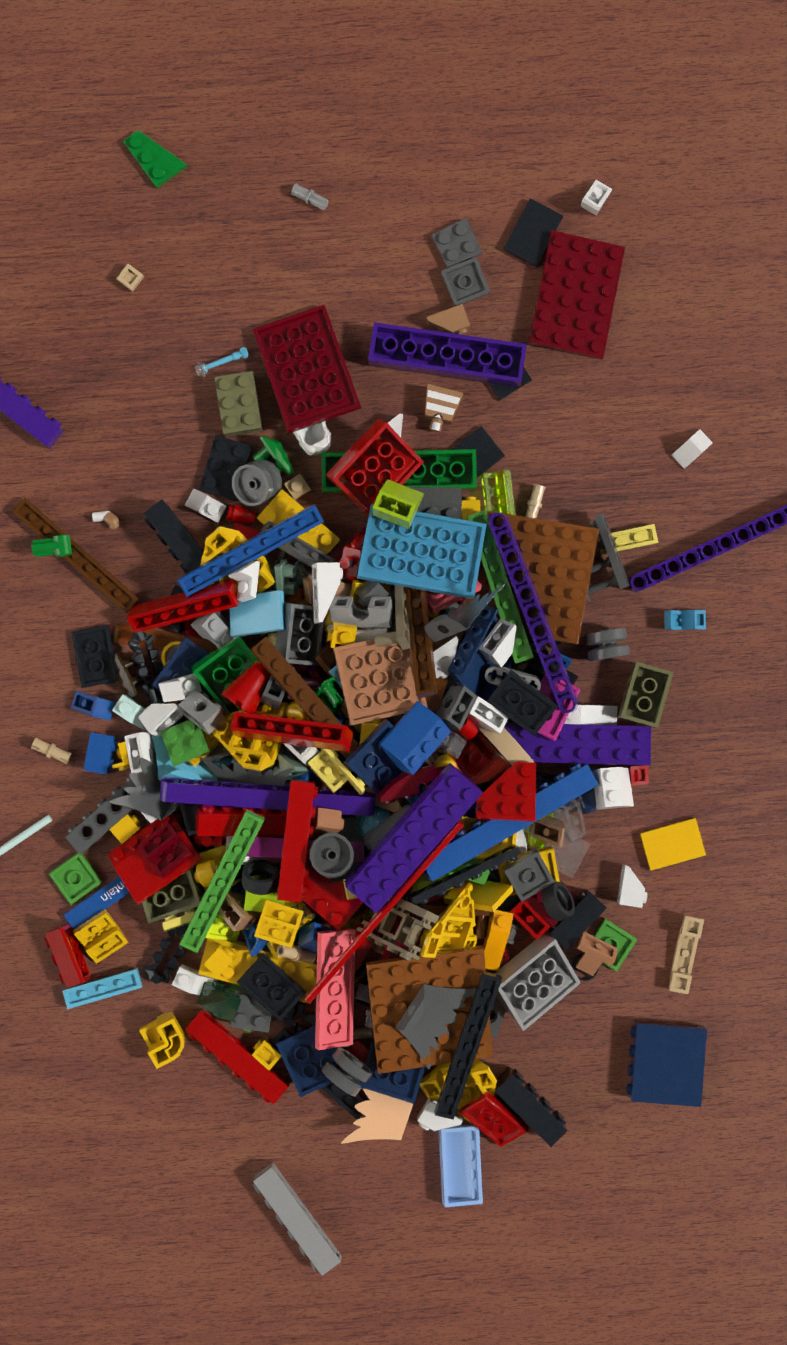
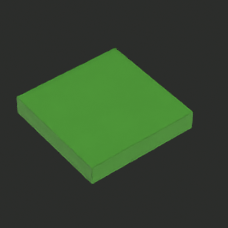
M79 853L49 873V876L70 905L103 882L86 857Z
M606 918L602 920L593 934L594 937L618 948L613 965L610 966L604 963L617 972L637 939Z

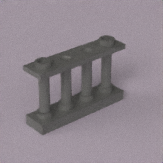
M603 513L594 516L595 521H593V524L586 526L599 529L602 539L597 542L595 551L603 549L608 554L606 560L593 564L591 573L609 567L613 568L615 575H613V578L589 586L586 602L590 601L589 594L614 585L619 586L620 589L630 586L608 522Z
M268 520V522L261 529L260 533L273 527L276 524ZM298 537L278 547L281 551L276 561L266 556V554L263 555L268 562L270 570L275 569L274 566L280 564L281 559H286L287 554L297 558L298 560L295 564L296 576L289 578V582H296L298 588H303L302 578L304 577L299 574L304 563L312 567L315 563H334L335 561L334 558Z

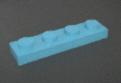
M138 968L70 987L62 990L67 1009L136 990L142 988L143 985Z

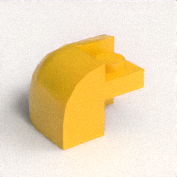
M173 1012L157 1016L156 1020L139 1029L148 1045V1055L156 1069L180 1056L184 1048L185 1036Z

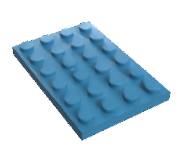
M371 503L358 569V579L474 599L487 524L416 512L410 529L373 516L372 508L374 504Z

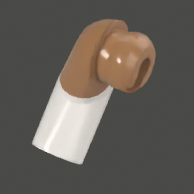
M101 511L92 513L93 522L105 521L112 530L119 527V519L112 512Z

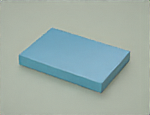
M281 590L256 594V598L245 602L240 601L237 607L230 608L231 637L285 630L284 593Z

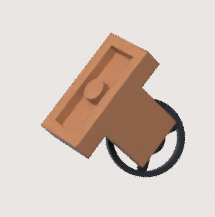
M584 931L580 936L577 949L585 953L577 955L573 959L571 967L573 970H580L582 973L589 975V978L577 976L578 979L583 981L591 980L596 976L602 962L610 966L613 965L618 948ZM581 957L577 965L574 966L575 961Z

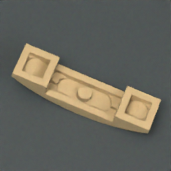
M478 727L480 732L485 735L511 766L516 762L534 763L531 757L505 728H503L501 734Z
M684 916L674 952L669 991L683 994L689 993L692 967L698 940L701 938L704 919Z

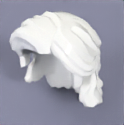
M325 421L293 432L299 441V445L308 455L325 453L331 445V432L326 427Z

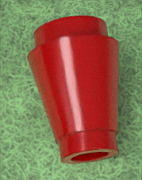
M236 504L230 505L226 520H230L231 523L253 524L256 513Z

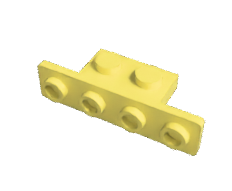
M319 748L321 752L311 759L307 765L334 794L349 781L357 792L362 795L365 792L364 782L359 777L355 778L351 774V768L345 762L342 763L338 759V753L335 750Z

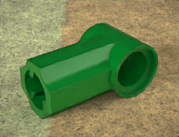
M58 535L50 539L32 540L34 557L72 555L70 535Z

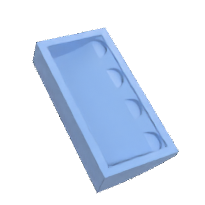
M457 1125L439 1130L442 1204L444 1207L483 1204L479 1129L475 1125Z

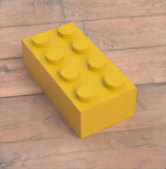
M282 489L257 519L263 525L268 520L278 524L305 508ZM322 523L298 536L301 540L327 555H330L341 543V540Z

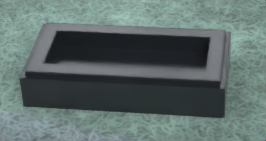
M523 367L520 387L491 383L490 387L498 400L501 401L530 383L532 379Z

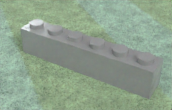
M271 1163L256 1174L253 1179V1187L259 1194L262 1193L265 1197L264 1201L268 1208H273L276 1212V1218L279 1223L287 1227L290 1238L298 1242L301 1253L309 1257L311 1260L310 1264L315 1272L319 1271L323 1276L341 1262V1254L276 1165Z

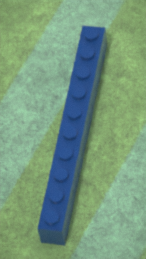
M576 764L570 768L571 772L566 775L563 772L554 777V782L550 784L545 782L537 787L536 821L599 785L588 764ZM479 820L471 825L472 829L465 832V830L458 832L455 835V839L448 843L424 871L427 880H436L534 822L486 820L485 822Z

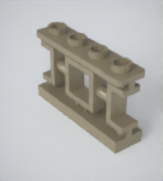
M400 899L396 904V909L392 908L374 929L384 934L383 937L371 932L366 939L369 941L375 939L374 943L383 948L387 945V950L395 954L401 952L399 956L411 961V958L419 960L420 956L416 954L421 952L422 948L416 946L422 929L425 927L431 930L432 926H430V923H437L439 916L404 899ZM374 912L372 919L376 916V912ZM410 912L422 917V921L409 916ZM397 915H400L403 918L394 935L390 931ZM363 920V928L358 926L357 930L362 932L369 922ZM396 942L404 943V945L410 947L409 950L396 945Z

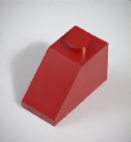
M526 900L520 901L510 911L536 940L551 927Z

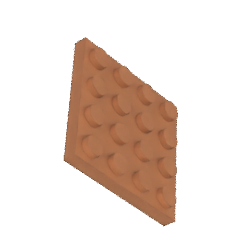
M375 639L333 648L350 725L404 714L416 701L427 707L426 698H418L416 696L411 641L410 648L402 650L399 643L377 647Z

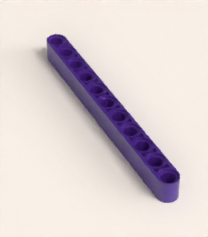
M787 505L635 574L628 580L630 590L640 592L786 525ZM774 515H778L780 517V524L774 523ZM756 523L763 525L762 532L756 530ZM740 530L745 532V540H741L738 537ZM722 538L729 542L728 548L721 546ZM704 546L711 549L710 556H706L703 553ZM687 554H691L694 557L693 564L687 563ZM670 562L676 564V572L669 570L668 564ZM652 570L659 572L658 580L652 579ZM635 578L641 579V588L634 586L633 580Z
M493 513L489 517L491 531L558 707L564 713L574 712L578 708L577 697L509 519L502 513ZM498 517L503 518V524L500 527L495 526V520ZM505 535L510 536V542L507 545H503L501 541ZM512 553L517 555V560L514 563H510L508 560L509 555ZM518 571H522L524 578L518 582L515 579V575ZM525 589L531 591V597L527 600L522 597V592ZM532 607H536L538 610V615L535 618H531L529 615V610ZM540 625L545 628V633L542 636L536 634V628ZM547 643L552 646V651L548 655L543 652V646ZM552 662H557L559 665V670L556 673L550 670ZM560 680L566 683L564 691L557 689V683ZM567 698L573 701V707L570 710L564 707V701Z
M163 778L161 779L160 800L174 803L287 810L290 786ZM318 788L317 799L313 798L312 806H316V811L318 808L342 811V814L372 816L375 813L376 794L364 792L360 795L357 791L337 790L333 794L330 789Z

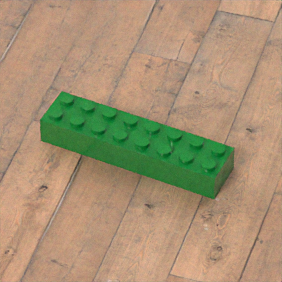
M476 449L414 451L424 463L409 477L403 486L461 488V491H476ZM346 452L322 453L323 494H344L326 474Z

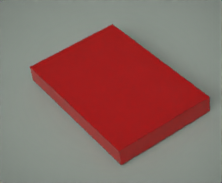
M489 1092L461 1107L460 1113L500 1147L528 1132L529 1126Z

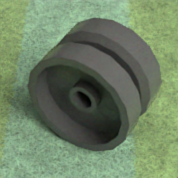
M263 459L240 466L232 477V488L235 496L240 502L248 506L260 505L275 498L282 486L279 470L273 463Z
M610 628L584 635L585 645H598V648L587 652L588 662L630 655L628 644L616 645L617 641L627 638L626 628Z
M327 833L314 841L310 849V860L312 866L320 875L328 879H338L345 876L352 869L355 862V852L351 843L344 836L338 833ZM332 852H335L336 857L334 859H330L328 857V855L332 854Z
M338 1047L332 1055L335 1062L328 1061L322 1068V1072L336 1086L355 1097L362 1089L360 1082H367L372 1072L357 1057Z

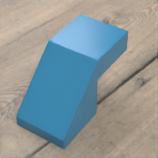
M706 610L664 611L665 630H705Z

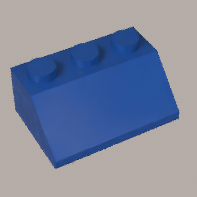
M416 701L380 741L379 745L401 771L414 775L451 731L441 718L422 703Z

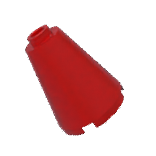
M256 661L226 687L221 695L232 704L238 706L242 711L254 714L271 674L261 662Z

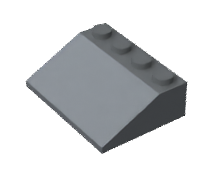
M545 933L494 973L502 977L496 998L522 1031L526 1030L581 983L556 939Z

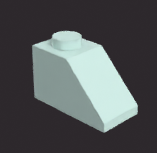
M122 695L112 711L148 732L138 718L146 707L128 695Z

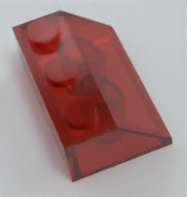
M479 729L472 739L466 740L461 735L454 734L441 746L445 753L455 761L463 774L474 784L497 779L511 766Z

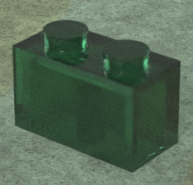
M205 981L197 1004L219 1019L234 1020L242 998L235 994L236 991L225 988L224 983L220 981Z

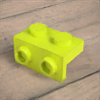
M217 914L205 938L236 942L241 930L233 931L223 917Z

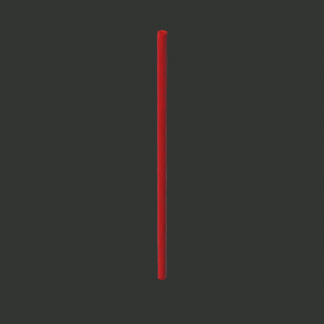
M460 820L427 855L305 996L304 999L308 1003L313 1001L461 830L464 824Z

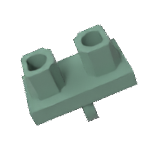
M281 559L280 564L275 565V569H271L275 581L272 588L277 589V591H283L285 598L287 595H295L298 592V584L296 582H289V578L296 576V566L287 564V560Z

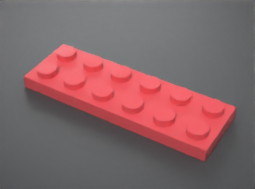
M347 928L340 929L339 931L318 932L317 983L355 940V929ZM355 952L316 996L315 1048L318 1050L353 1045Z

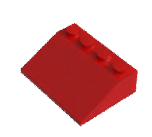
M378 419L327 472L326 476L369 516L371 503H375L379 491L385 482L391 480L403 485L424 461L387 422Z
M174 812L161 821L156 819L108 853L113 867L138 905L202 861L191 837L188 836L182 820ZM168 821L187 844L193 855L162 879L151 863L146 860L137 845Z
M317 834V835L313 838V840L318 839V838H319V834ZM306 860L305 865L309 866L308 878L304 877L303 885H307L306 897L301 899L339 931L363 902L359 898L347 900L343 880L331 883L330 879L320 875L315 870L311 860Z

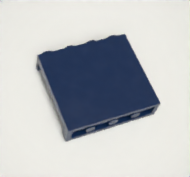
M485 606L471 624L447 670L459 686L467 687L486 702L498 687V685L491 684L486 680V670L494 664L488 662L479 651V647L499 621L496 618L499 609ZM512 654L502 667L514 668L515 662ZM493 670L492 673L489 672V674L492 675L491 678L495 679L496 676L502 677V681L506 675V672H503V676L498 675L496 670Z
M635 1020L634 1026H631L633 1045H630L629 1056L632 1057V1063L628 1065L630 1083H627L626 1094L629 1095L632 1102L701 1107L707 1029L701 1025L687 1027L639 1023L638 1020Z

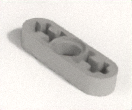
M491 665L486 670L485 678L491 684L499 685L502 677L496 676L493 679L489 672L492 673L493 670H496L498 675L503 676V672H506L507 675L512 670L519 676L524 677L529 683L531 680H534L535 685H538L534 687L540 690L541 680L536 675L506 667L501 668L496 665Z

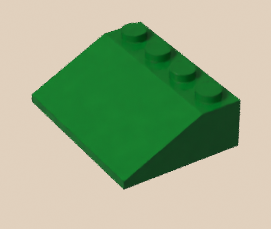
M238 636L192 666V671L228 715L241 709L221 695L223 690L254 662L260 663V661L250 651V648L242 638Z

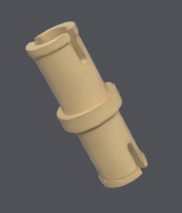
M534 484L531 498L527 501L528 508L525 517L537 518L539 508L542 507L541 501L546 487Z
M35 738L33 746H31V749L45 754L47 758L52 757L64 764L68 763L72 754L56 747L53 743L51 745L38 738Z
M279 945L277 949L279 957L291 958L295 962L305 961L314 963L316 960V953L298 946L290 948Z

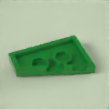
M139 130L123 141L157 189L188 167L186 163Z

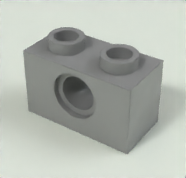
M196 689L178 704L184 716L208 735L225 720L222 713L223 708L217 702L212 703L207 694L204 692L201 694Z

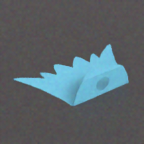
M151 734L156 751L158 780L163 778L218 780L203 761L196 767L192 766L188 761L174 767L162 736L159 738ZM234 757L212 763L222 769L221 764L228 767Z

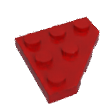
M516 762L476 800L475 819L535 822L536 763Z

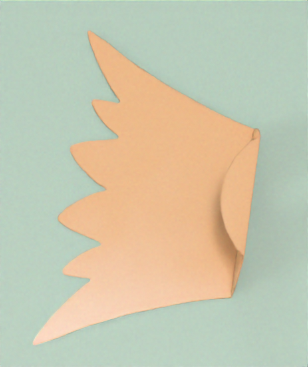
M363 1089L370 1100L355 1105V1108L366 1117L353 1122V1124L361 1128L347 1136L341 1144L373 1139L401 1140L413 1104Z

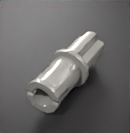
M297 183L293 186L291 195L304 200L306 204L310 203L322 210L327 208L328 199L314 193L313 189L308 190Z

